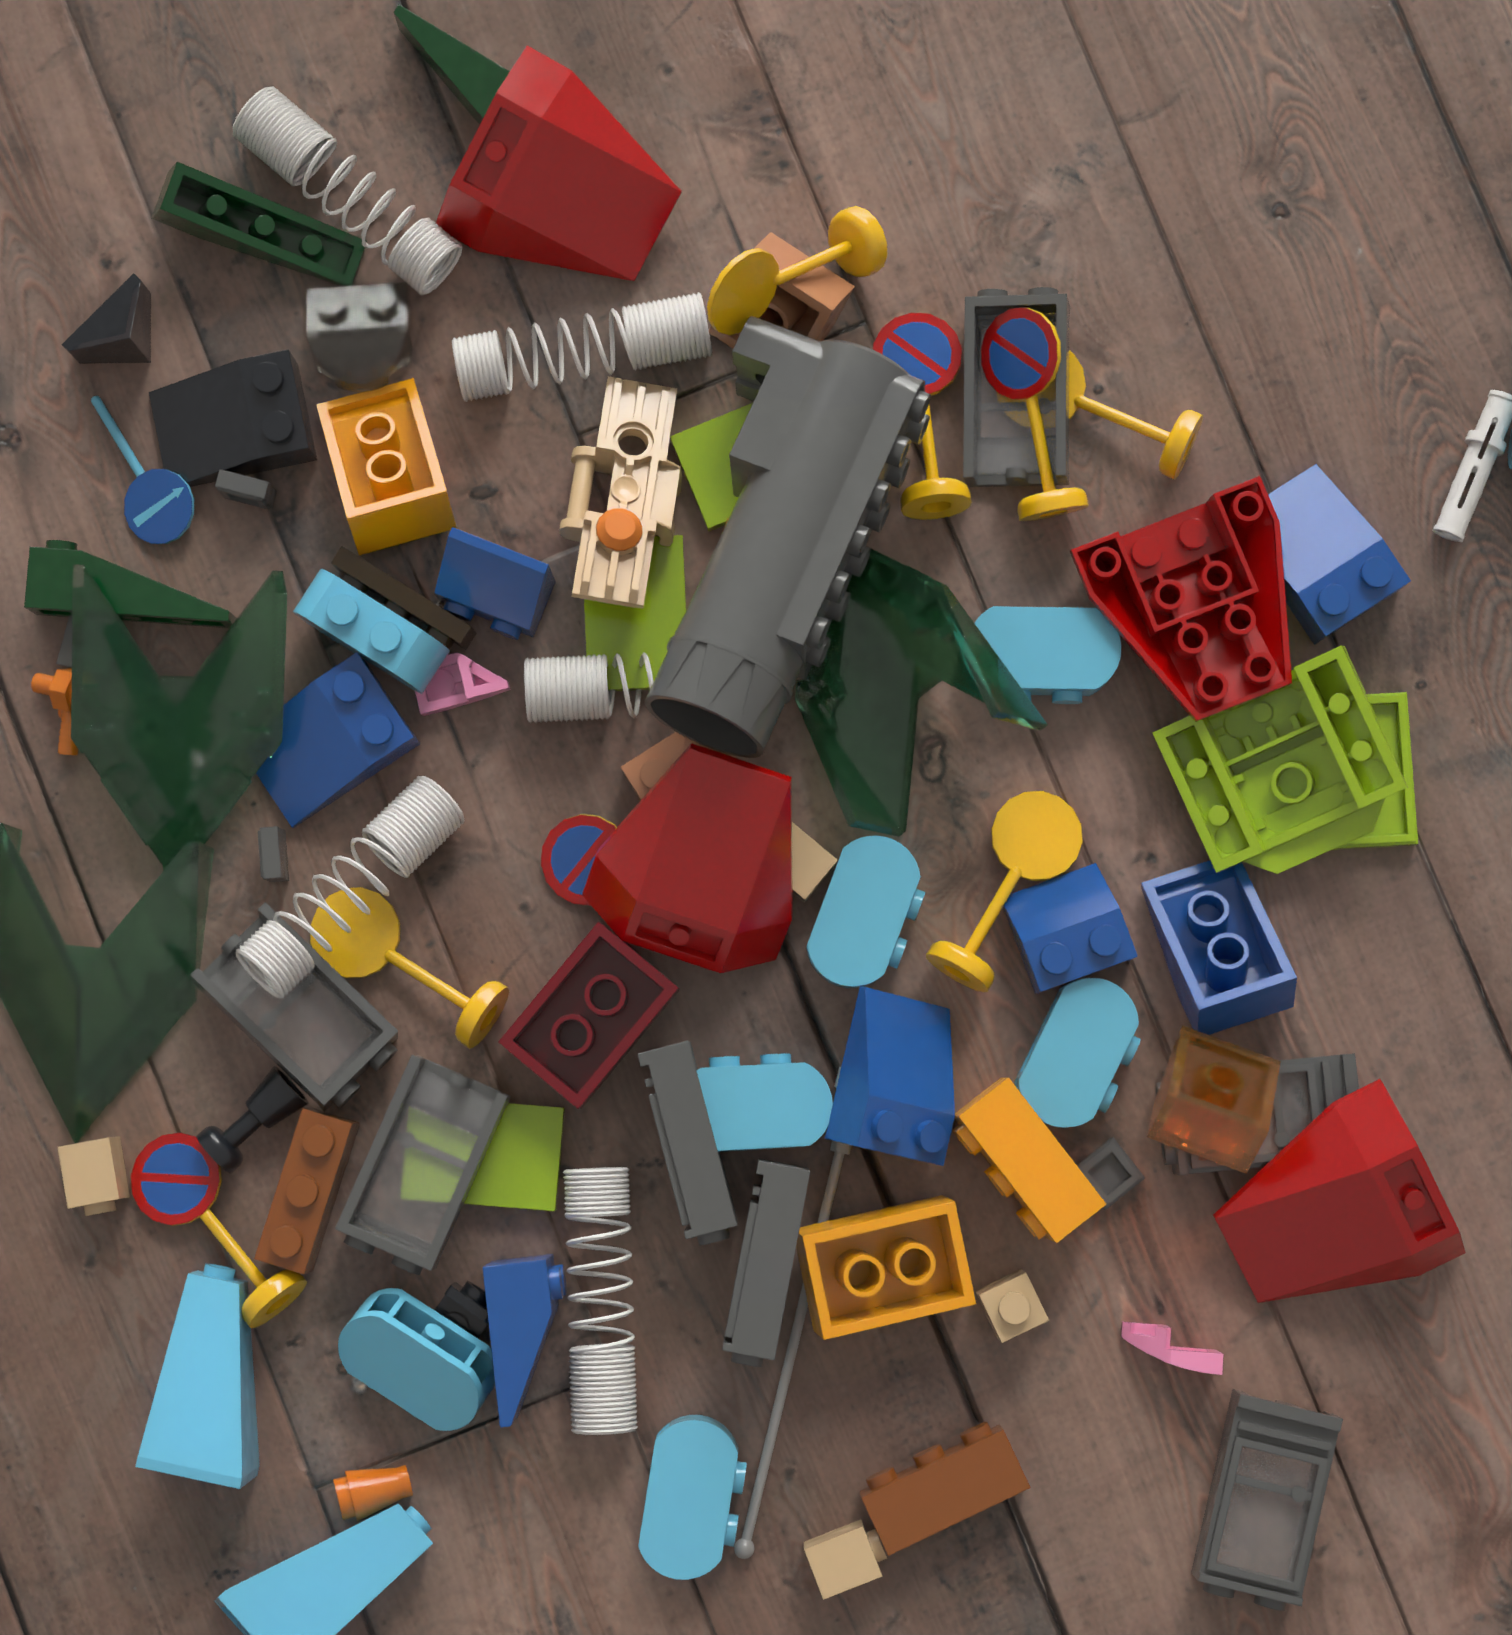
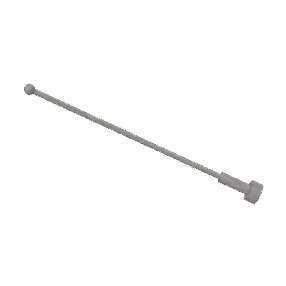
M841 1067L838 1069L835 1088H837ZM833 1140L831 1142L830 1150L835 1152L817 1223L829 1221L844 1154L850 1155L852 1145ZM804 1283L796 1309L742 1537L734 1545V1552L741 1559L750 1558L755 1550L751 1540L808 1308Z

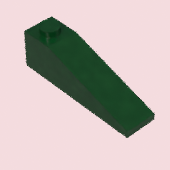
M398 4L393 13L400 32L480 125L496 92L510 71Z
M176 162L168 171L151 218L197 238L348 289L351 288L365 249L362 245V239L180 162Z
M47 540L46 548H29L24 607L35 615L57 617L73 615L86 619L237 629L238 618L230 611L82 550H77V543L64 540Z

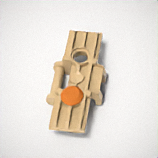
M608 376L596 447L577 446L572 450L571 462L575 465L567 516L561 520L559 534L562 537L580 542L571 597L643 609L654 536L656 534L660 537L659 544L670 546L673 543L675 532L673 514L676 497L681 492L683 476L681 466L667 460L677 388ZM636 436L644 441L647 449L642 454L629 455L620 449L618 442L623 437ZM595 471L611 475L610 492L605 513L588 511Z

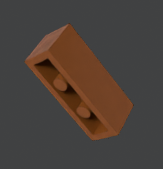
M302 1108L254 1257L255 1260L303 1275L314 1270L359 1129V1122L315 1108Z
M988 1422L975 1425L960 1434L961 1443L946 1450H943L941 1444L934 1445L912 1457L915 1465L896 1473L894 1467H889L871 1475L865 1480L868 1487L860 1491L861 1499L888 1556L1031 1488L1000 1424L990 1428Z

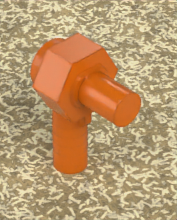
M73 668L57 669L54 676L36 673L31 681L32 691L50 696L53 709H58V715L61 718L58 753L78 755L82 722L81 714L95 700V682L89 678L87 671Z

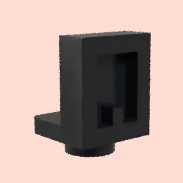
M467 1281L463 1287L457 1282L451 1284L435 1309L436 1312L478 1339L489 1324L485 1291L470 1281Z

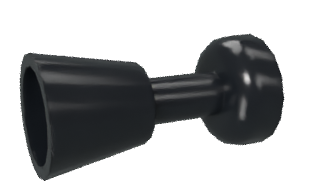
M274 1066L246 1101L248 1111L224 1132L216 1126H209L197 1135V1139L219 1166L228 1173H233L243 1161L242 1153L238 1148L239 1145L262 1125L266 1128H271L309 1104V1102L292 1080L278 1067Z

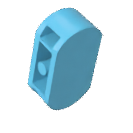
M324 569L319 570L293 610L294 614L353 653L358 652L364 660L420 694L424 692L450 652L446 646L419 627Z
M993 606L982 613L975 621L964 647V662L972 681L985 693L1001 695V702L1012 704L1030 703L1031 695H1052V703L1080 704L1082 703V696L1093 695L1107 683L1116 671L1121 657L1119 633L1097 608Z
M873 835L858 838L842 849L806 946L808 958L815 971L833 985L843 988L864 987L880 979L885 974L887 966L898 968L908 941L899 937L904 920L909 918L915 921L925 895L924 891L916 889L921 877L917 862L910 851L901 843L888 837Z
M1100 978L1080 979L1066 984L1058 990L1014 1081L1016 1088L1045 1125L1062 1128L1076 1127L1092 1120L1097 1110L1104 1113L1108 1110L1118 1089V1085L1111 1081L1120 1063L1125 1066L1130 1064L1141 1041L1140 1038L1134 1036L1139 1025V1019L1132 999L1118 985Z
M790 1053L760 1055L761 1065L740 1066V1056L709 1058V1067L698 1069L697 1074L718 1152L793 1148L812 1145L826 1131L833 1105L832 1094L824 1077L814 1067L805 1062L791 1063Z
M386 1288L372 1293L349 1320L339 1336V1356L344 1368L350 1375L435 1430L452 1431L469 1424L495 1387L492 1350L490 1346L402 1289Z
M686 1415L676 1418L667 1423L658 1432L655 1439L638 1547L649 1566L661 1575L672 1579L689 1580L705 1575L721 1561L724 1545L734 1547L739 1515L729 1514L732 1493L742 1494L747 1463L737 1461L739 1447L732 1433L722 1423L708 1416Z

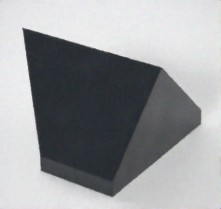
M133 273L62 346L80 364L151 363L150 291Z

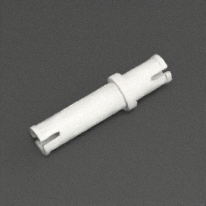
M1490 390L1488 400L1475 430L1468 431L1465 443L1468 444L1467 450L1451 484L1437 524L1434 525L1432 530L1435 534L1445 539L1463 542L1464 534L1482 496L1497 456H1502L1505 452L1507 444L1504 438L1512 420L1511 394L1499 390ZM1493 424L1495 429L1483 458L1478 459V454L1489 427ZM1471 473H1474L1475 477L1462 508H1458L1457 505Z

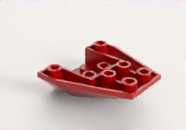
M527 45L496 92L449 184L435 224H438L451 237L478 252L635 281L677 203L682 190L573 70Z
M1260 476L1214 493L1204 504L1120 536L1117 531L1070 550L1074 564L1091 602L1195 722L1292 684L1280 522Z
M691 743L599 847L582 896L622 941L718 973L775 961L793 917L792 777Z
M1381 1079L1332 1102L1213 1214L1258 1303L1416 1277L1466 1253L1460 1231L1432 1173Z

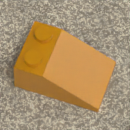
M414 378L316 404L345 514L359 555L449 531L452 527L457 528Z

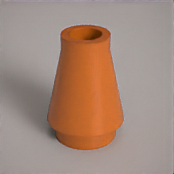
M406 1465L396 1468L345 1471L346 1476L333 1479L343 1520L356 1517L358 1522L403 1498L413 1496Z

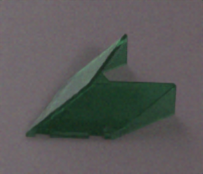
M871 548L870 556L860 577L852 575L846 592L851 593V597L840 622L832 620L826 637L830 638L831 641L826 657L820 667L812 665L806 680H797L795 700L848 826L899 837L906 832L918 702L919 698L934 686L944 681L984 702L991 717L994 719L1039 731L1048 726V724L946 584Z
M74 565L71 739L80 752L84 753L99 774L100 781L145 845H148L162 864L163 871L173 885H175L186 870L185 866L201 845L204 846L252 783L251 779L268 756L271 757L282 743L287 621V588L283 571H272L194 676H159L85 565Z
M0 823V998L76 1144L88 1132L90 1125L105 1107L113 1102L163 1042L162 1039L180 1017L184 1016L197 1001L198 988L193 984L190 974L201 967L214 848L200 842L188 841L100 948L66 944L20 855L22 830Z

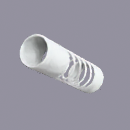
M274 86L261 89L243 106L233 124V136L252 151L291 186L302 184L303 196L307 199L323 196V213L326 215H337L343 212L342 229L346 232H354L363 228L361 234L362 245L366 249L383 245L381 251L382 262L388 265L394 273L396 272L407 284L411 285L413 289L415 288L420 295L430 293L445 280L457 264L462 253V245L457 240H454L453 237L447 234L445 230L439 227L438 224H435L429 217L423 218L404 233L387 260L385 253L390 239L410 221L416 211V206L411 205L407 207L395 221L387 236L381 241L369 245L365 241L367 229L370 223L390 205L396 195V189L388 190L379 199L365 222L354 228H349L345 223L349 208L370 189L376 179V172H370L360 181L346 205L335 211H329L326 209L328 194L350 173L357 161L356 155H351L342 162L330 179L326 189L317 194L310 195L306 192L307 181L331 156L337 145L336 138H333L331 134ZM349 164V166L347 167V169H346V170L341 174V176L337 179V177H338L339 174L342 172V170Z
M698 292L697 294L693 293L692 295L688 294L682 297L678 295L677 298L673 296L672 299L668 297L667 300L663 298L662 301L658 299L657 302L653 300L652 303L648 301L647 304L643 302L642 305L638 303L637 306L633 304L632 307L628 305L627 308L623 306L622 314L625 330L618 312L612 308L609 313L610 366L591 315L586 313L583 318L585 373L566 321L560 317L557 330L559 378L553 366L540 326L535 322L532 325L533 382L527 371L514 331L510 327L506 330L508 382L497 331L493 330V332L488 331V333L483 332V334L478 333V335L473 334L472 336L469 334L467 337L464 335L462 338L459 336L457 339L454 337L452 339V348L463 400L467 402L468 400L472 401L473 399L477 400L478 398L482 399L488 396L492 398L493 395L497 397L498 394L502 396L503 393L506 395L510 393L513 385L511 340L528 385L535 389L538 385L537 335L554 381L560 385L564 379L562 327L578 372L586 380L590 371L588 322L604 367L612 375L615 371L614 317L629 360L635 371L637 368L641 370L642 367L646 369L647 366L651 368L652 365L656 367L657 365L661 366L662 364L666 365L672 362L676 364L677 361L681 363L682 360L686 362L687 359L691 361L692 358L696 360L697 357L701 359L702 356L706 358L707 355L711 357L712 347L702 295Z
M643 652L640 656L639 664L642 667L645 662L649 687L651 688L654 682L648 655ZM617 653L613 659V667L616 668L617 665L619 667L629 715L635 718L639 712L641 689L636 690L633 711L622 658ZM593 654L592 657L590 655L587 657L585 655L582 657L579 655L577 657L574 655L570 657L568 655L566 658L564 656L561 658L559 656L556 658L552 656L551 659L549 657L546 659L544 657L541 659L538 657L536 659L533 657L529 659L527 657L524 662V683L528 722L532 723L534 721L537 723L539 721L542 723L545 721L547 723L548 720L550 722L553 720L555 722L558 720L561 722L565 720L567 722L574 719L576 721L579 719L581 721L584 719L588 721L589 718L591 720L594 718L596 720L599 718L602 720L606 718L608 720L613 711L615 691L612 690L610 693L608 691L607 656L605 654L602 656L600 654L597 656Z
M417 776V779H414L413 783L406 786V790L399 793V796L395 797V800H392L391 804L384 808V811L381 810V813L377 814V818L374 817L373 821H370V824L363 828V838H352L350 847L355 861L344 856H333L331 866L337 880L324 874L313 876L312 885L318 899L305 893H294L293 904L299 918L284 911L275 912L273 916L274 921L266 920V924L259 927V931H255V935H251V938L244 942V946L240 945V949H236V957L244 969L273 996L284 998V995H288V991H292V987L299 984V981L303 980V977H306L311 969H314L315 963L304 946L279 924L278 916L287 917L310 932L325 950L332 952L331 945L311 927L304 917L297 902L298 897L306 898L328 912L331 918L345 932L351 933V927L324 900L317 887V879L327 880L339 887L363 913L370 915L369 907L342 880L336 868V861L342 860L363 872L379 892L389 896L387 887L367 870L355 850V843L359 841L367 844L388 868L400 876L408 878L410 873L417 870V866L424 863V860L428 859V856H431L432 852H435V849H438L439 845H442L446 838H449L464 823V815L458 804L435 781L426 776Z
M627 1167L566 1169L563 1172L565 1174L563 1177L565 1179L564 1184L566 1185L564 1187L566 1190L564 1192L566 1195L564 1198L566 1202L564 1204L567 1211L564 1215L568 1220L625 1227L613 1232L571 1239L565 1244L572 1248L626 1254V1256L569 1267L566 1271L572 1275L627 1281V1283L615 1287L572 1294L567 1299L572 1302L603 1304L629 1309L618 1314L574 1321L568 1324L571 1329L612 1332L629 1336L627 1339L608 1344L582 1345L570 1348L569 1352L571 1354L569 1357L571 1359L569 1362L571 1365L569 1368L571 1370L569 1373L571 1376L569 1378L571 1381L569 1383L572 1390L570 1392L572 1395L570 1397L572 1400L570 1403L572 1405L570 1408L572 1413L570 1415L572 1416L571 1426L573 1427L571 1431L575 1434H620L632 1432L638 1428L636 1425L638 1422L636 1420L637 1410L635 1409L637 1407L635 1404L637 1402L635 1399L637 1389L634 1388L637 1385L635 1383L636 1378L634 1377L636 1375L634 1372L636 1370L634 1367L636 1364L634 1360L636 1358L633 1351L635 1347L628 1344L634 1340L635 1335L624 1329L588 1325L626 1317L634 1311V1308L627 1303L619 1301L584 1298L620 1291L633 1284V1280L627 1276L583 1271L621 1263L632 1257V1253L623 1248L582 1243L622 1235L631 1230V1226L626 1222L592 1218L628 1215L631 1212L629 1210L631 1206L628 1204L630 1202L628 1199L630 1197L628 1194L630 1192L628 1189L630 1186L628 1184L630 1174L627 1173L630 1169Z

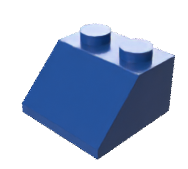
M452 527L447 539L434 593L439 601L445 603L443 609L455 617L471 622L473 615H477L492 621L490 629L494 632L518 640L521 633L534 637L556 581L549 564Z
M1096 863L1011 893L1003 906L1035 994L1138 957L1121 909Z

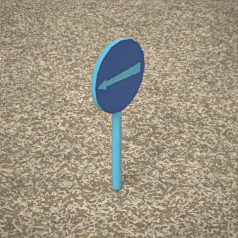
M93 396L91 402L137 477L130 484L124 499V515L129 528L138 538L151 544H168L179 539L190 527L194 516V497L189 484L179 474L167 469H151L145 472L101 398Z

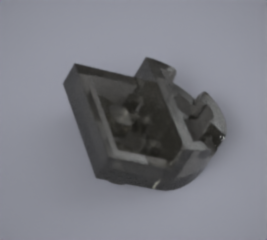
M407 282L307 289L306 331L313 361L319 373L322 372L334 380L336 386L342 390L365 392L386 386L389 383L390 375L395 373L402 365L404 367L408 366L413 346L410 337V294Z

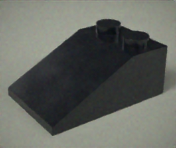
M289 349L239 359L149 392L163 468L179 474L190 487L216 482L219 469L245 476L317 461L299 366Z

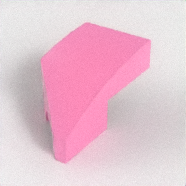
M454 653L446 656L424 692L420 694L415 691L420 714L426 716L480 701L511 689L507 680L480 666L463 654Z
M1122 1321L1121 1337L1145 1353L1184 1369L1222 1375L1223 1353L1215 1349L1170 1346L1171 1328L1167 1325Z

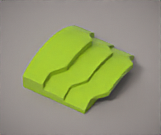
M1341 645L1293 667L1294 670L1291 671L1292 684L1197 722L1189 715L1153 732V736L1216 873L1243 861L1279 874L1373 832L1385 798L1408 788L1345 646Z

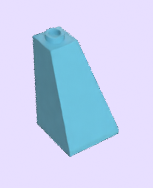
M205 1264L204 1271L197 1270L188 1273L135 1467L241 1489L258 1476L260 1460L251 1328L243 1320L241 1308L249 1296L248 1281L234 1278L236 1269L216 1264Z
M396 1504L225 1590L214 1602L243 1635H336L433 1544L426 1535L432 1528L414 1507L410 1506L405 1511L399 1504Z

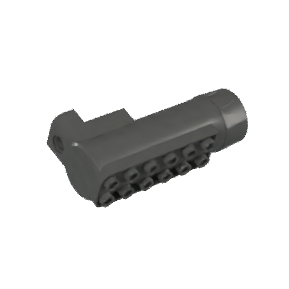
M751 316L745 323L732 350L733 364L736 365L737 370L736 394L754 401L729 454L733 495L739 498L685 615L673 637L668 641V652L645 699V706L649 712L675 732L713 750L745 758H756L763 754L784 705L789 703L792 698L797 678L806 680L812 665L816 667L822 665L831 641L830 638L826 637L832 620L837 622L842 620L850 601L851 593L846 592L852 575L860 577L867 565L871 548L866 547L871 532L872 530L881 532L891 504L886 502L892 486L900 488L907 475L910 459L906 458L909 447L912 442L919 445L925 435L930 416L925 413L931 398V394L925 392L924 380L911 376L899 364L877 351L848 341H818Z

